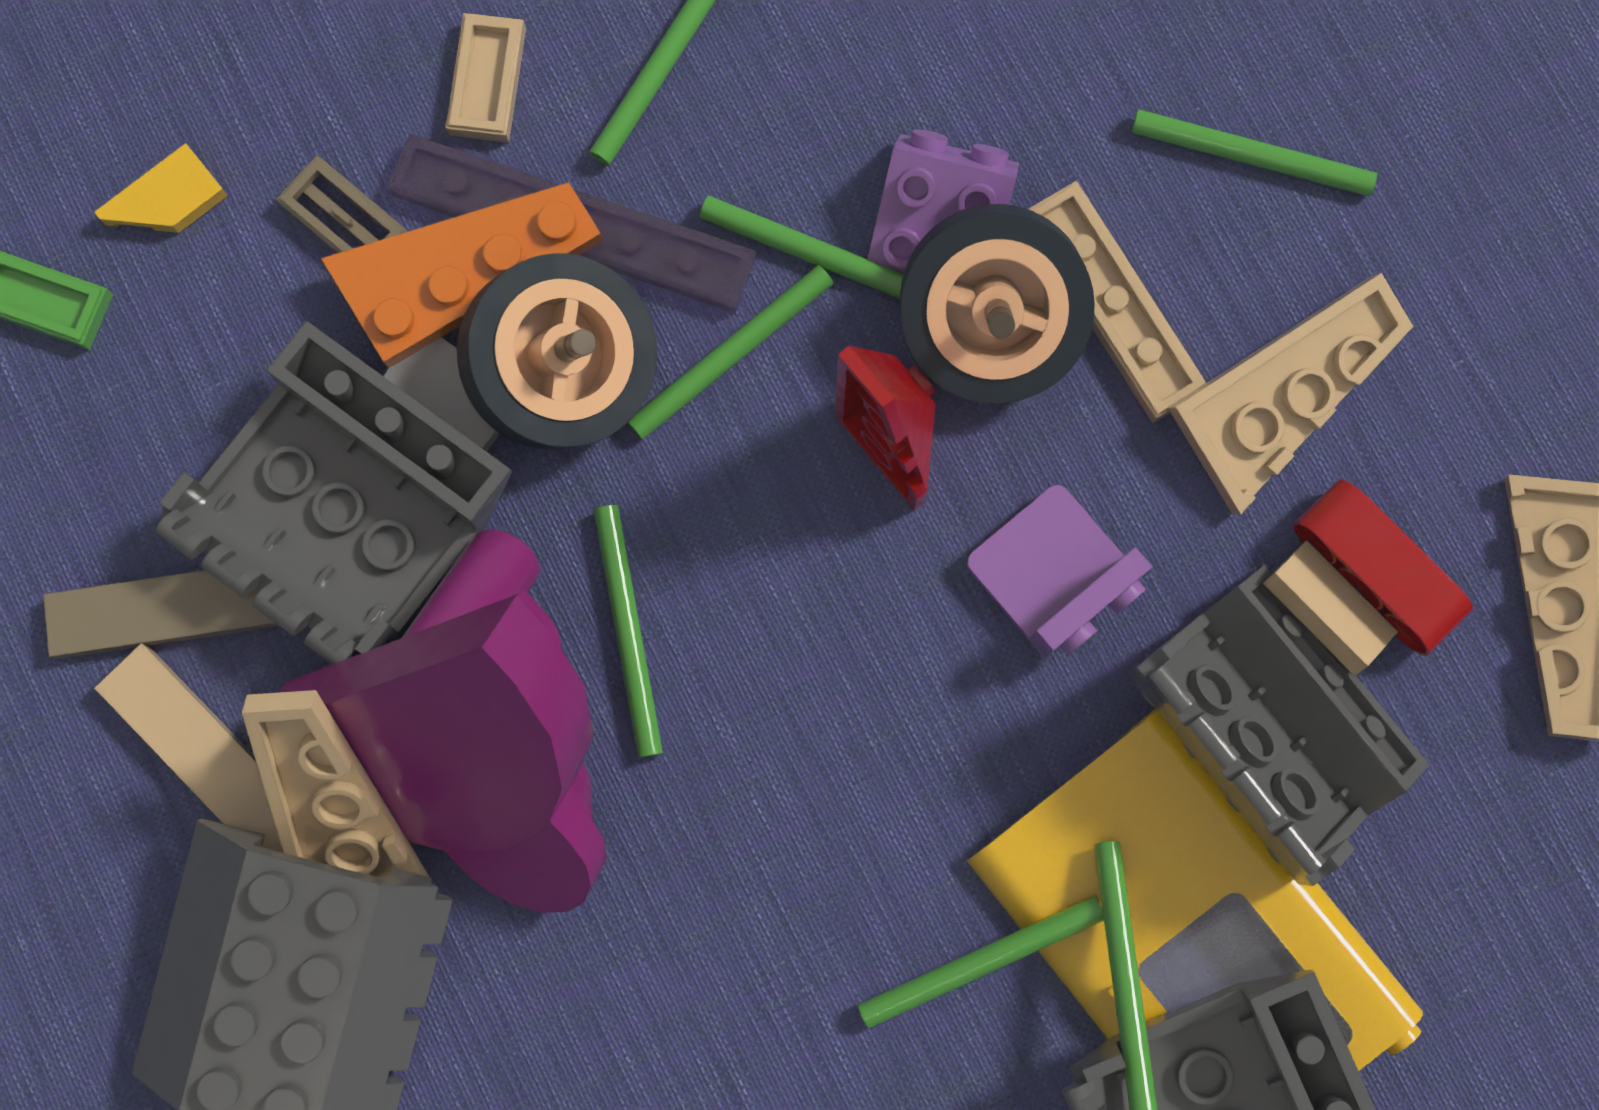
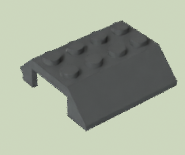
M306 321L266 370L278 385L207 473L197 482L183 472L159 503L163 505L162 520L157 525L155 533L191 560L207 551L208 554L203 559L201 567L240 597L244 598L257 588L259 593L254 598L252 606L292 636L309 627L311 631L306 636L304 645L333 665L403 637L472 537L485 529L512 471Z
M1263 565L1128 674L1140 687L1147 702L1160 712L1181 738L1188 753L1201 763L1222 789L1229 804L1242 814L1267 845L1268 851L1274 860L1287 870L1298 885L1314 886L1324 877L1339 869L1355 851L1347 839L1367 816L1405 793L1430 764L1361 680L1354 676L1263 584L1272 575L1268 567Z
M202 818L198 819L132 1075L176 1110H397L404 1081L399 1077L389 1075V1071H408L421 1018L405 1011L406 1008L425 1007L438 956L430 951L422 950L423 944L442 943L453 899L437 893L438 887L431 883L432 878L393 868L386 879L266 849L262 847L264 834Z
M1312 969L1236 983L1145 1022L1158 1110H1376L1316 974ZM1119 1033L1109 1038L1070 1067L1075 1081L1061 1090L1070 1110H1130L1124 1072L1126 1065L1122 1058Z

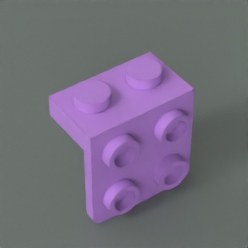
M915 129L912 130L911 136L900 134L892 151L868 260L904 274L908 260L918 243L942 220L954 213L974 206L986 204L1009 205L1019 163L1009 161V153L1007 151L989 145L974 144L971 151L948 146V138L932 131Z
M1060 485L1048 488L976 548L967 559V568L1044 659L1059 646L1068 656L1098 631L1091 624L1090 620L1107 605L1116 614L1128 606L1146 590L1138 579L1153 567L1136 547L1124 556L1070 492Z

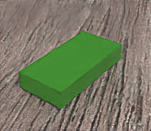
M0 251V319L90 350L113 293L99 285Z

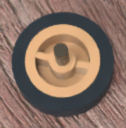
M986 204L954 213L934 226L922 238L905 267L900 290V312L902 329L908 348L916 363L932 381L948 392L967 400L988 404H1003L1024 400L1047 390L1060 381L1078 361L1086 347L1093 326L1095 309L1094 291L1087 268L1076 247L1057 225L1044 216L1026 208L1007 204Z
M553 253L532 257L519 262L493 278L477 293L470 303L460 326L457 341V364L460 379L468 399L482 419L494 430L524 446L545 450H561L602 440L620 430L634 417L645 402L654 381L657 365V341L653 323L646 306L637 292L622 276L593 259L574 254Z

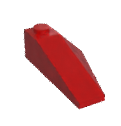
M848 346L838 354L835 417L912 510L915 511L924 504L928 488L936 404L931 397L935 394V390L928 378L914 364L905 368L895 355Z

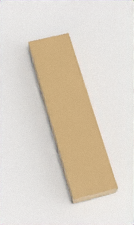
M1075 181L1030 207L1029 210L1044 216L1057 225L1076 247L1087 268L1094 291L1095 309L1092 329L1152 424L1170 414L1168 409L1170 406L1206 384V382L1079 183Z
M141 643L94 689L223 824L264 834L262 847L283 853L255 756L150 646Z

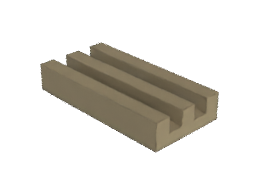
M318 155L276 199L284 210L336 254L353 248L296 201L302 193L363 245L379 240L312 184L318 176H321L385 230L388 235L384 239L408 232Z

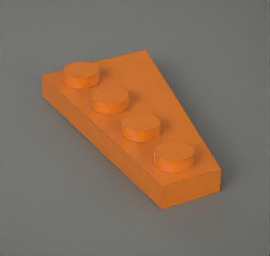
M568 182L321 258L381 359L390 368L461 326L464 315L477 293L499 274L519 262L540 255L553 253L581 255L601 243L603 238Z

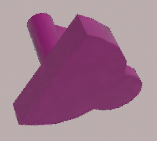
M494 529L483 530L472 537L401 639L288 681L279 692L317 691L408 842L444 850L468 876L484 889L515 906L542 913L568 912L585 902L607 859L603 836L593 823L590 775L582 764L594 736L585 687L562 651L556 626L528 594L540 572L537 558L531 549L519 538L504 531Z

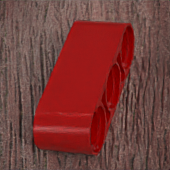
M1337 480L1293 523L1294 532L1300 541L1304 543L1307 540L1398 631L1395 636L1411 650L1422 656H1427L1473 610L1471 601L1461 588L1374 502L1348 481Z

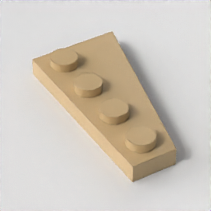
M1382 273L1368 277L1168 408L1232 514H1242L1256 499L1254 495L1272 475H1278L1294 457L1293 452L1315 429H1320L1335 413V407L1355 385H1360L1412 329V323Z
M1508 474L1504 482L1548 736L1599 742V483Z
M316 690L249 694L246 696L242 716L283 853L386 879L393 868L430 877Z

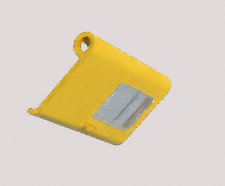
M1157 709L1149 713L1122 735L1115 744L967 860L968 864L1014 922L1022 929L1094 895H1097L1101 903L1094 845L1106 841L1120 842L1145 1022L1236 983L1312 969L1316 974L1358 1071L1385 1050L1389 1055L1399 1053L1412 1044L1421 1034L1420 1028L1416 1025L1423 1016V1011L1321 886L1318 883L1314 886L1298 885L1287 870L1274 860L1268 851L1267 845L1242 814L1229 804L1222 789L1201 763L1188 753L1181 738ZM1104 921L1039 950L1038 952L1106 1038L1109 1039L1118 1034L1119 1028Z

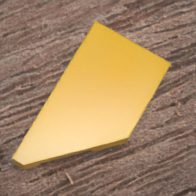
M185 143L94 213L106 226L130 225L150 227L155 231L180 233L228 195Z

